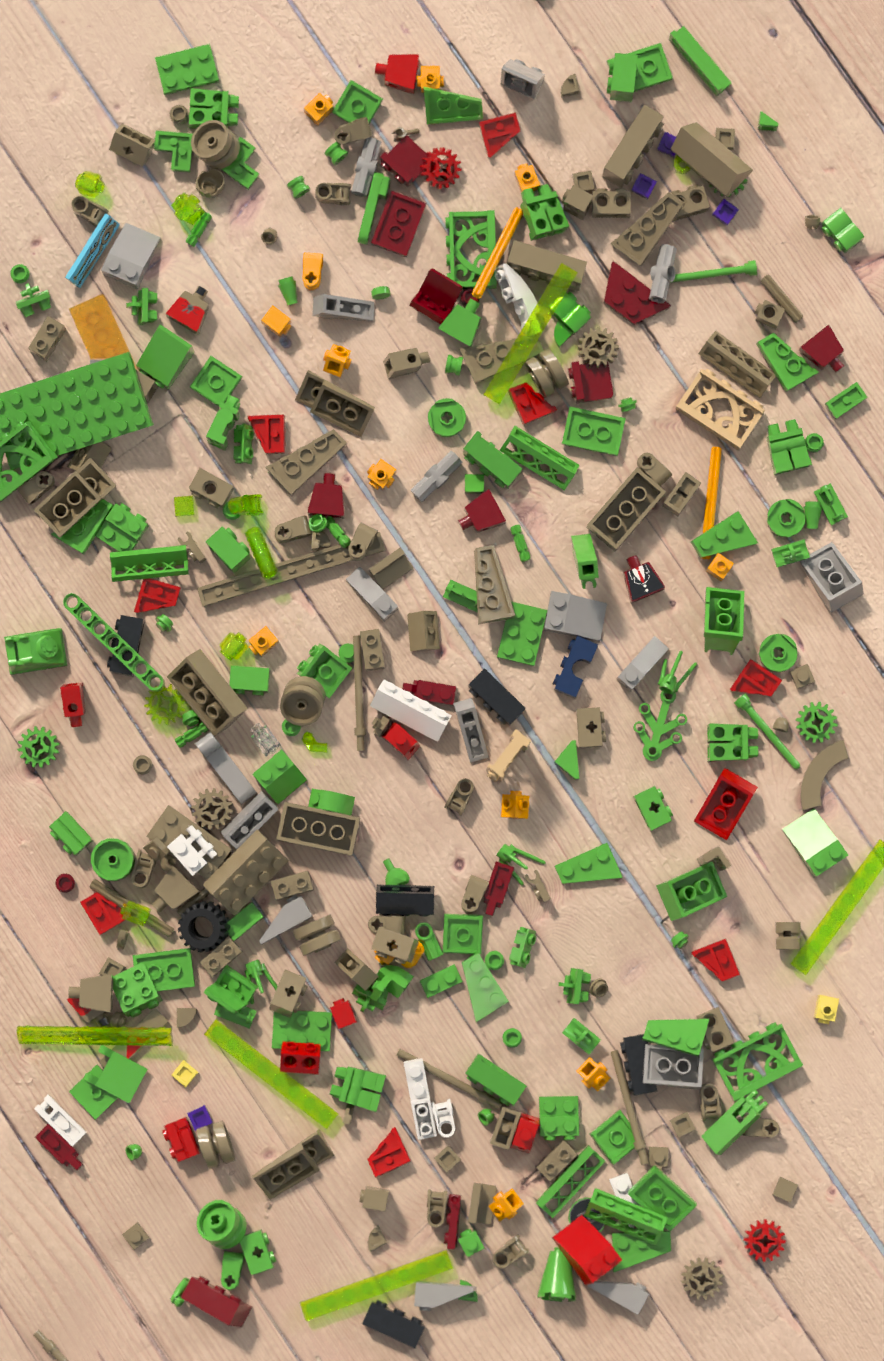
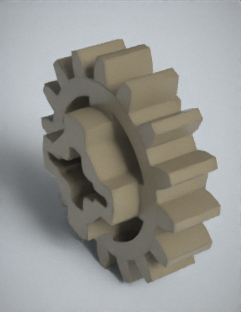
M598 326L597 331L590 328L589 334L584 331V338H579L580 345L577 350H580L579 357H584L583 363L589 361V367L596 364L597 369H599L600 364H603L604 367H607V362L612 364V357L617 358L618 353L616 351L619 350V345H615L618 339L613 338L614 333L608 334L607 328L600 331ZM591 340V344L585 348L586 343ZM611 348L610 353L606 356L605 352Z
M213 788L210 793L208 789H205L206 794L203 795L199 792L200 798L193 799L197 804L191 806V808L196 809L192 816L198 817L195 822L199 823L201 821L202 828L208 825L209 830H212L213 826L218 830L219 824L226 826L225 819L231 820L228 813H233V810L229 809V806L233 805V803L227 802L229 796L223 797L222 790L216 793V788ZM212 796L220 798L223 802H215ZM205 799V806L200 808L201 802ZM210 804H213L214 807H219L215 810V814L206 811L210 808ZM225 809L223 817L219 820V813ZM202 816H210L212 822L204 820Z
M697 1257L696 1263L690 1260L691 1266H684L687 1272H681V1275L685 1277V1279L681 1280V1283L686 1284L683 1289L685 1291L690 1289L689 1296L692 1297L696 1294L697 1300L700 1299V1296L707 1300V1295L709 1294L715 1297L713 1292H720L717 1286L723 1285V1282L719 1280V1278L723 1277V1274L718 1273L721 1268L719 1266L714 1268L715 1261L708 1263L707 1257H705L704 1261ZM700 1266V1270L695 1273L691 1272L695 1267ZM708 1268L713 1270L715 1278L708 1274ZM704 1274L708 1280L700 1283L696 1277H701ZM689 1279L695 1281L696 1290L690 1285ZM713 1285L709 1290L704 1291L706 1286Z

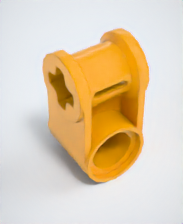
M304 252L302 279L305 288L311 291L318 289L320 286L321 271L323 269V254ZM311 277H314L312 283H309L308 280H310Z

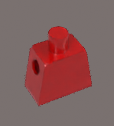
M419 54L389 55L387 64L376 63L375 74L385 75L386 86L414 94Z
M83 682L63 684L60 690L64 717H70L71 727L82 726L81 716L86 713ZM72 703L77 705V710L71 708Z
M395 722L381 736L407 760L421 747L408 732Z
M521 1112L510 1148L529 1154L540 1118Z

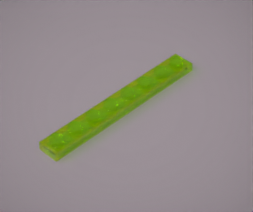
M564 263L560 264L483 394L484 396L500 405L576 277L577 271Z
M881 839L875 844L791 961L790 965L805 976L884 868V842Z
M215 1019L205 1032V1036L327 1129L339 1114L286 1072H280V1068L219 1020Z
M17 1026L16 1032L19 1044L173 1046L172 1029L166 1027Z
M446 1249L301 1301L300 1306L305 1320L308 1321L453 1269Z

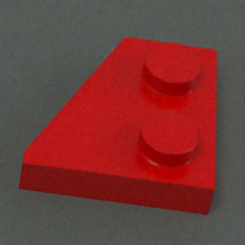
M516 112L479 122L488 158H491L520 132Z
M527 382L508 390L523 425L557 411L554 405L549 404Z
M285 415L248 416V420L266 454L285 453Z
M151 578L143 579L134 612L139 613L176 606L181 587Z
M750 659L730 690L772 696L782 680Z
M97 892L80 902L99 935L132 917L129 912Z
M726 938L691 952L694 957L702 962L721 981L740 975Z
M396 1127L391 1129V1132L367 1159L375 1178L411 1162Z

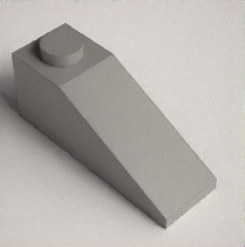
M322 294L313 297L312 316L328 319L373 321L374 302Z
M358 567L346 578V581L384 622L398 610L396 603L361 567Z
M654 636L622 671L617 680L632 691L669 648Z
M472 698L453 703L470 763L489 758Z
M294 895L286 900L287 904L283 906L260 939L261 944L313 917L302 896L297 897V895Z
M418 1281L415 1288L414 1306L420 1307L419 1310L431 1311V1308L476 1291L477 1286Z
M595 1281L587 1285L636 1314H639L649 1296V1293L646 1291L647 1287L638 1282L635 1285L629 1282Z

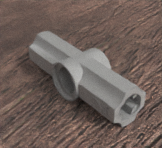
M371 137L365 139L361 157L357 161L356 176L351 193L367 197L374 172H376L381 141Z
M662 244L659 248L656 266L651 268L650 273L653 282L649 299L657 303H664L666 301L669 284L675 279V268L673 265L677 249L668 244Z
M451 450L438 464H434L425 473V477L411 489V492L418 500L423 502L436 488L439 489L449 479V476L463 463L462 460Z

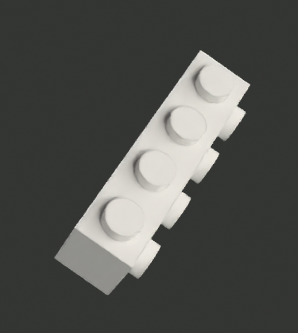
M383 680L370 705L374 709L437 742L452 716L386 680Z

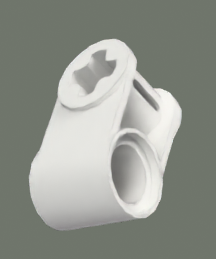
M447 1099V1102L438 1104L431 1103L439 1134L443 1137L452 1136L455 1132V1124L450 1099ZM444 1123H449L452 1126L450 1134L442 1133L441 1126Z

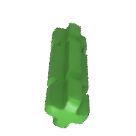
M205 211L202 212L200 220H197L190 232L191 235H188L186 239L188 245L192 247L196 245L197 239L201 237L207 227V223L212 218L211 214Z
M331 516L327 517L328 523L326 528L330 530V533L340 542L339 544L343 548L349 546L351 543L350 538L345 535V532L335 523Z
M514 525L510 530L512 535H514L513 539L517 551L520 553L521 562L528 561L531 557L529 551H527L528 548L524 536L521 534L520 525Z
M201 722L199 726H195L183 733V736L180 735L175 738V742L181 748L186 745V742H191L202 735V732L205 733L209 729Z

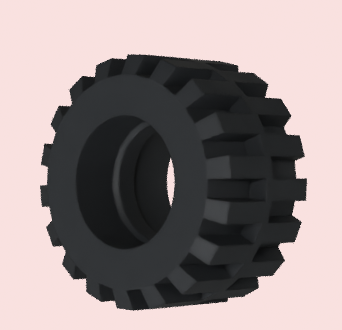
M202 901L192 905L182 913V918L178 921L180 925L178 932L182 933L179 937L181 940L184 939L186 941L184 943L186 947L190 945V949L193 951L197 949L198 952H208L225 941L224 939L229 935L227 931L230 930V925L227 922L230 920L229 917H225L226 911L220 910V905L215 906L214 902L206 903V901ZM197 917H206L212 923L213 933L210 937H204L197 932L195 927Z

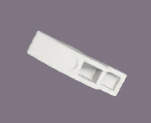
M506 263L497 266L494 272L495 278L502 290V296L507 304L513 302L515 312L519 317L521 328L525 335L531 336L542 332L535 314L541 310L527 284Z
M423 1058L404 1061L417 1138L420 1140L436 1137Z

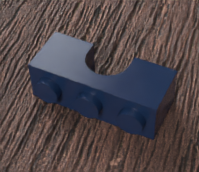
M579 636L576 637V640L571 639L568 650H571L568 657L564 656L560 665L563 668L561 675L556 674L552 683L555 685V691L571 698H576L583 680L573 674L572 667L578 661L590 664L598 644Z

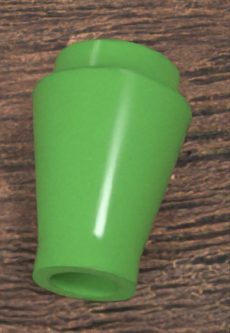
M293 276L278 280V287L287 306L298 303L296 280L294 281Z
M806 501L803 507L807 528L818 529L822 511L821 502Z

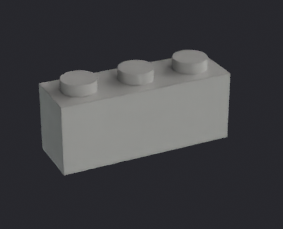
M261 791L221 833L228 842L238 849L278 808Z

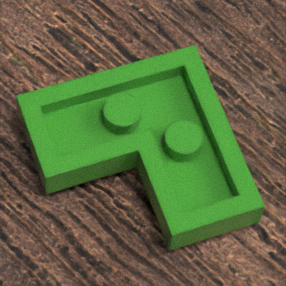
M168 131L155 132L154 151L173 152L171 171L190 173L192 161L191 140L193 134Z
M240 136L238 156L228 167L220 170L249 190L260 176L258 172L246 164L256 148Z

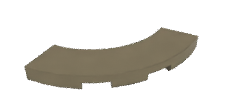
M844 740L835 742L823 749L809 764L801 786L802 810L822 805L820 791L826 774L834 765L848 759Z

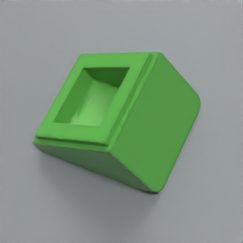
M760 111L758 129L777 131L779 123Z
M465 474V494L484 493V475Z

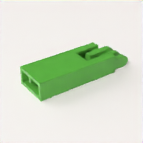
M757 1090L751 1092L747 1097H741L701 1136L715 1154L721 1155L762 1116L760 1113L769 1104L764 1101L759 1105L764 1099L761 1095L754 1100L759 1094ZM748 1112L749 1115L740 1123L737 1117L739 1115L744 1117V1114Z

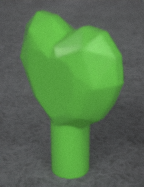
M390 858L383 861L388 871L385 878L386 885H405L409 882L408 873L400 868H395Z

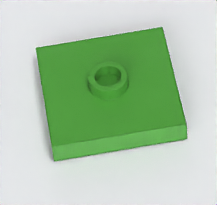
M350 80L332 113L348 123L367 117L370 124L384 99Z
M210 356L190 385V388L219 407L221 402L226 403L228 396L233 393L243 376Z
M444 914L442 952L475 954L478 952L481 954L483 915Z
M97 1064L89 1073L99 1078L103 1069ZM84 1077L69 1091L95 1120L118 1099V1097L85 1081Z
M618 1110L589 1134L612 1165H615L634 1149L633 1143L635 1140L630 1122L621 1110Z

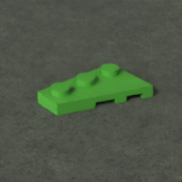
M774 333L756 343L786 392L819 373L815 368L809 366L805 359L794 353L791 347Z
M739 511L690 541L700 558L758 544Z
M608 843L554 866L562 884L623 878Z
M478 952L462 962L474 1017L477 1022L509 1001Z

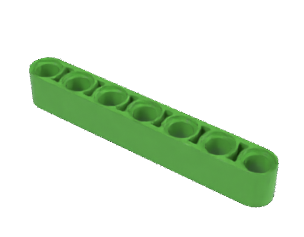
M70 593L64 597L63 604L65 608L150 690L159 692L165 687L163 677L78 595ZM71 598H76L78 601L74 608H70L68 605ZM90 611V620L83 621L82 614ZM101 624L104 625V633L97 634L96 627ZM112 638H118L119 644L115 648L110 647L109 644ZM126 651H131L133 653V657L130 661H125L123 659V655ZM141 664L146 665L147 668L144 674L137 673V667ZM153 678L160 679V685L156 688L151 686Z

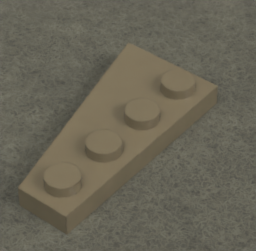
M668 192L610 244L642 266L685 203L671 192Z
M537 334L459 349L475 384L517 366L532 357L539 356L544 351Z
M333 429L265 468L292 496L347 445V442Z
M494 545L476 548L474 550L478 625L514 618L515 613Z

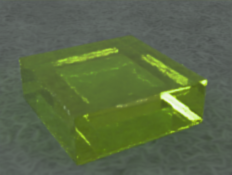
M193 496L174 497L176 517L195 515Z

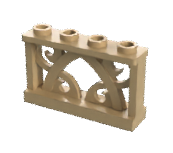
M701 369L675 409L739 451L764 414L763 405L755 400L752 402L747 399V395L740 390L735 391L731 388L732 385L723 379L720 381L709 369ZM702 381H708L712 387L708 390L704 386L703 391L706 395L702 396L698 390V385ZM719 388L723 392H716V389ZM694 390L698 399L688 405L685 402ZM728 399L733 418L725 416L717 419L715 422L712 421L713 411L708 401ZM736 400L742 403L739 407ZM703 403L708 408L707 414H702L700 411L702 408H705L702 405ZM744 409L752 410L754 416L751 421H740V417L745 418L748 416L743 413ZM723 421L733 422V424L727 423L729 425L728 428L722 427ZM739 425L749 426L741 439L736 437Z
M515 729L510 737V744L493 765L489 763L487 766V776L494 782L498 780L502 782L505 777L503 773L521 750L525 752L530 746L531 740L517 729Z

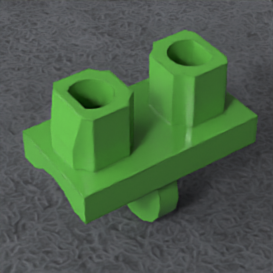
M29 283L25 284L27 290L20 292L22 297L27 295L29 297L16 301L17 308L21 309L25 317L34 314L31 304L36 302L39 303L41 311L51 308L49 291L45 290L33 295V293L40 290L38 285L31 288Z
M142 288V290L138 291V302L137 296H132V302L126 303V308L132 309L133 316H137L138 309L137 325H144L147 322H155L157 320V310H148V304L157 303V293L148 291V288Z
M805 539L771 549L776 568L810 558Z
M570 969V976L565 975L564 983L559 982L558 986L564 987L563 994L567 995L566 1003L579 1004V1002H588L589 994L586 991H581V984H589L591 974L583 972V969Z
M357 984L352 994L358 997L356 1003L362 1006L361 1012H364L366 1008L373 1012L375 1007L383 1010L387 1003L386 999L389 992L385 990L375 1002L370 998L373 993L369 991L371 986L365 991Z
M575 1018L572 1019L562 1032L589 1055L601 1041L599 1037Z

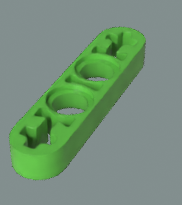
M374 172L358 236V243L368 244L384 176L382 173Z

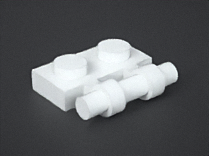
M191 825L186 829L191 835L188 839L181 834L167 848L194 876L207 864L203 856L208 854L212 859L217 853L214 851L213 845L207 843L201 836L202 833ZM196 841L202 850L197 852L191 844Z

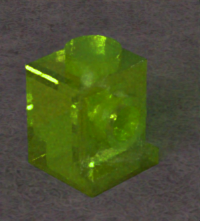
M128 901L127 904H123L120 914L123 915L122 919L145 927L152 908ZM133 909H136L138 911V914L135 917L131 915V911Z

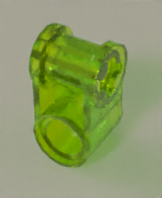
M243 495L231 498L228 502V509L233 515H263L264 511L261 508L262 495Z

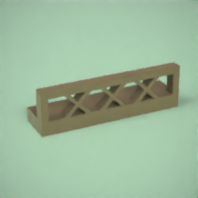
M716 330L698 353L759 398L776 377L773 371ZM713 339H717L719 342H721L722 345L718 344ZM730 351L735 352L737 356L733 355ZM746 362L750 363L753 367L748 366ZM761 373L767 375L769 377V380L762 376Z
M719 846L697 858L700 865L706 864L713 859L720 871L732 866Z

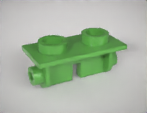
M247 424L236 425V429H234V443H240V446H234L233 460H235L236 464H243V462L252 464L254 456L252 449L254 431L253 427Z
M831 483L814 491L818 502H821L822 509L830 525L848 517Z
M450 580L443 597L478 613L476 591Z
M520 927L517 930L514 943L520 944V947H512L509 958L511 960L510 964L526 968L531 958V947L536 941V931Z
M218 1003L214 1015L250 1029L257 1011L244 1007L237 1013H229Z

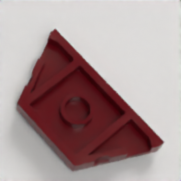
M615 261L611 263L604 303L631 324H638L642 320L655 316V314L671 307L667 301L664 303L651 301L649 299L650 288Z

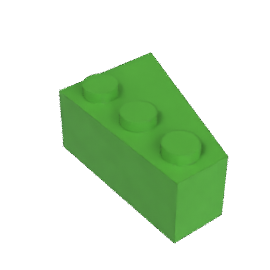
M477 431L463 448L464 459L471 465L475 463L479 466V471L485 476H492L495 479L494 482L499 487L509 489L523 468L505 453L503 454L496 449L492 442L489 443L482 438V434Z
M479 1053L465 1072L468 1075V1080L474 1084H477V1082L484 1085L483 1090L491 1095L496 1093L500 1096L499 1100L507 1106L510 1103L515 1105L527 1086Z

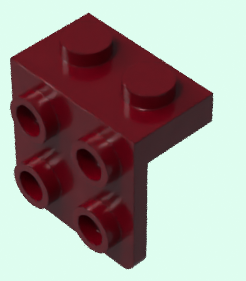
M404 136L388 154L384 152L380 156V165L387 172L390 171L394 174V178L398 183L409 187L424 171L423 168H420V165L425 164L422 158H428V156L409 136Z
M430 269L419 292L412 299L409 306L433 321L442 324L452 312L463 287L437 270Z
M579 361L571 362V368H568L569 380H573L571 395L572 398H575L576 404L611 399L613 397L608 362L607 367L600 364L599 369H597L596 364L589 367V363L579 364Z

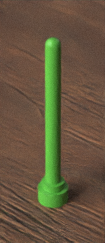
M748 261L743 266L675 274V279L672 282L741 273L755 276L757 275L756 261Z
M745 693L734 702L738 709L745 710L794 769H799L800 763L753 709L748 695Z

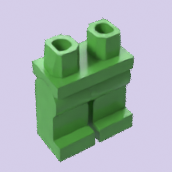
M191 88L189 129H197L202 123L209 120H218L226 126H237L238 114L228 113V107L239 108V96L229 95V91L222 92Z
M548 184L537 188L538 196L534 195L532 188L525 189L521 193L523 202L520 207L530 230L529 236L531 241L564 233L569 227L560 201L557 198V192H552Z
M229 395L226 403H220L219 411L206 435L209 444L224 451L228 446L226 436L229 430L234 427L235 420L238 421L240 417L238 410L241 405L239 403L240 399Z
M795 419L785 422L786 432L780 433L778 423L768 426V437L766 439L774 475L812 465L802 428L798 427Z
M709 723L707 725V742L727 743L707 744V762L738 761L758 757V746H748V739H758V728L748 727V725Z
M350 1066L347 1068L337 1067L334 1077L344 1079L342 1087L332 1084L330 1095L339 1098V1101L376 1112L381 1094L363 1090V1088L382 1092L386 1075Z

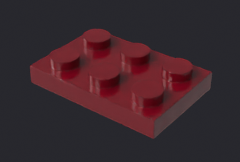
M391 190L371 245L407 257L426 208V203Z

